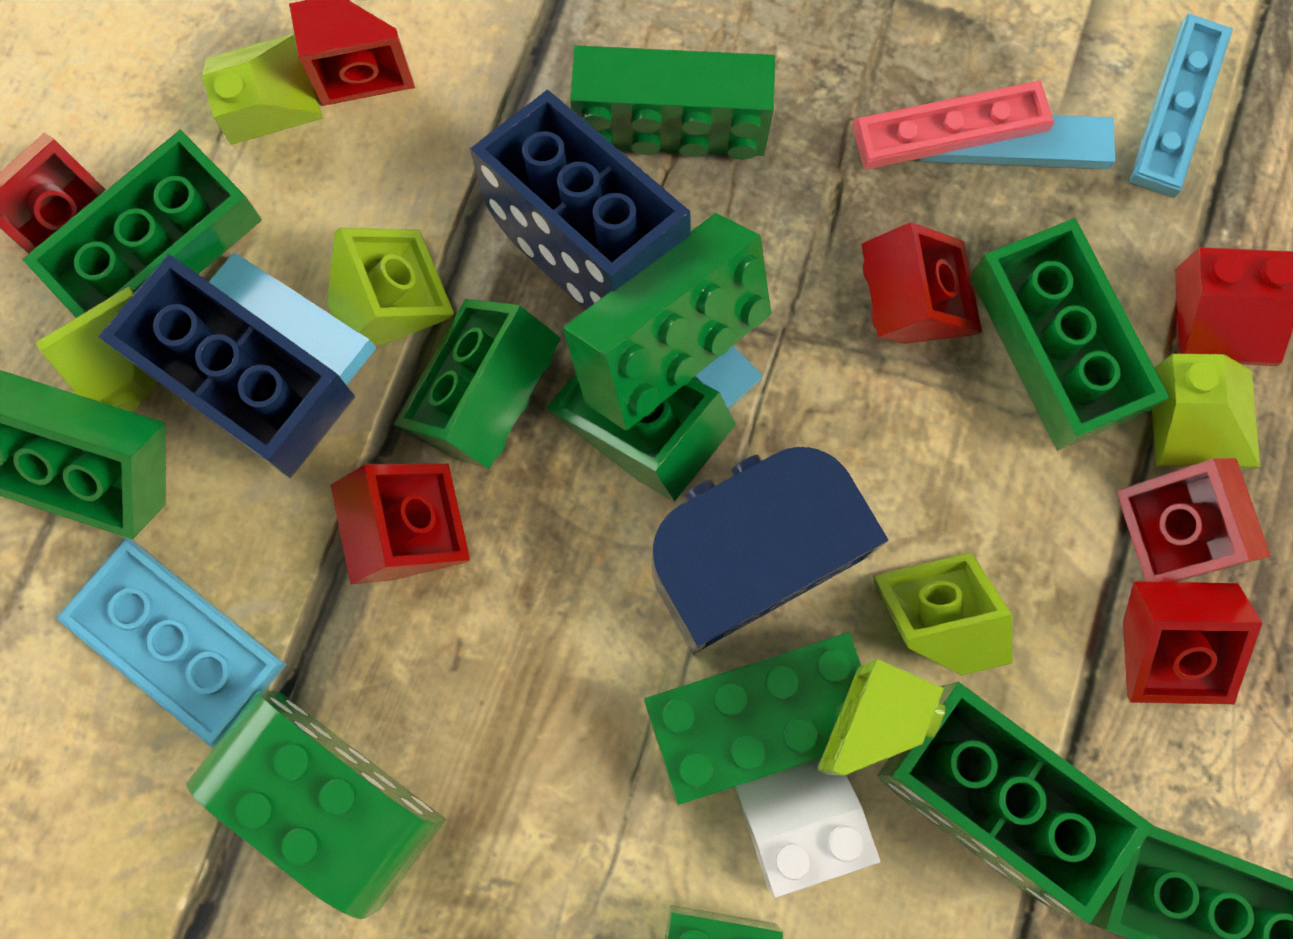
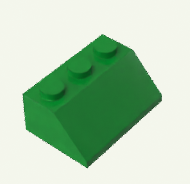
M465 299L393 426L463 462L490 469L494 460L504 450L506 438L518 416L527 408L530 400L529 396L541 374L550 366L553 353L561 337L521 305Z

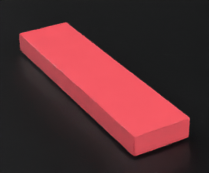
M1041 80L856 118L854 119L852 129L863 168L867 170L1048 132L1054 125V120Z

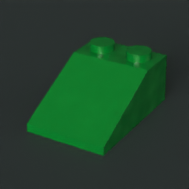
M576 373L546 407L550 414L635 479L673 502L677 500L736 426L720 392L694 378L628 431H625L585 404Z

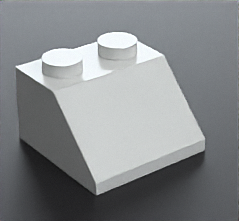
M821 758L735 786L768 891L775 898L881 862L862 806L847 776L827 775L818 771L817 768Z

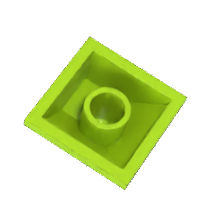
M294 33L205 59L202 79L214 120L231 145L323 119L316 92L298 57Z
M340 227L335 232L327 295V305L332 316L368 338L374 345H385L448 320L454 315L420 230Z
M127 287L35 343L41 353L77 395L134 412L139 407L140 401L152 395L156 381L98 337L134 295L135 292L130 287Z
M1171 354L1154 367L1170 397L1152 409L1156 467L1186 468L1214 458H1237L1240 469H1257L1260 467L1251 369L1224 354Z
M972 552L873 575L874 585L909 649L961 676L1013 663L1012 613Z
M879 659L858 667L817 770L827 775L845 776L922 745L926 736L933 738L945 714V705L939 703L944 688Z

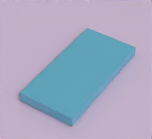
M125 538L56 617L58 621L211 748L215 747L259 689L267 690L287 665L146 549L129 538Z

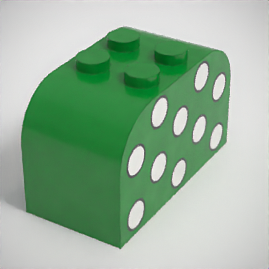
M959 681L940 686L944 690L939 703L945 705V714L933 738L926 736L922 745L890 757L878 773V778L902 800L1020 889L1056 912L1090 924L1154 825Z
M262 689L257 691L186 783L188 791L199 804L320 900L336 910L357 919H365L383 907L447 820L283 693Z

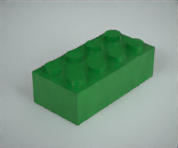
M574 45L570 94L571 109L617 149L632 150L642 155H652L659 151L680 152L688 157H701L707 153L728 154L732 158L741 160L750 159L755 156H764L774 112L775 55Z
M179 129L22 260L77 318L127 287L136 292L168 253L199 275L260 223L262 219L247 197Z
M714 213L694 228L689 237L617 290L609 292L563 327L564 335L585 404L625 431H628L642 418L651 414L657 406L678 389L688 384L694 376L715 359L725 354L730 347L751 330L761 325L772 314L761 235L724 216Z
M1076 218L984 254L969 277L1057 451L1147 414L1170 398Z
M0 370V496L133 540L166 505V423Z
M850 632L644 698L676 804L681 805L822 758L858 667L862 666Z
M1153 826L1090 924L1127 939H1293V878Z

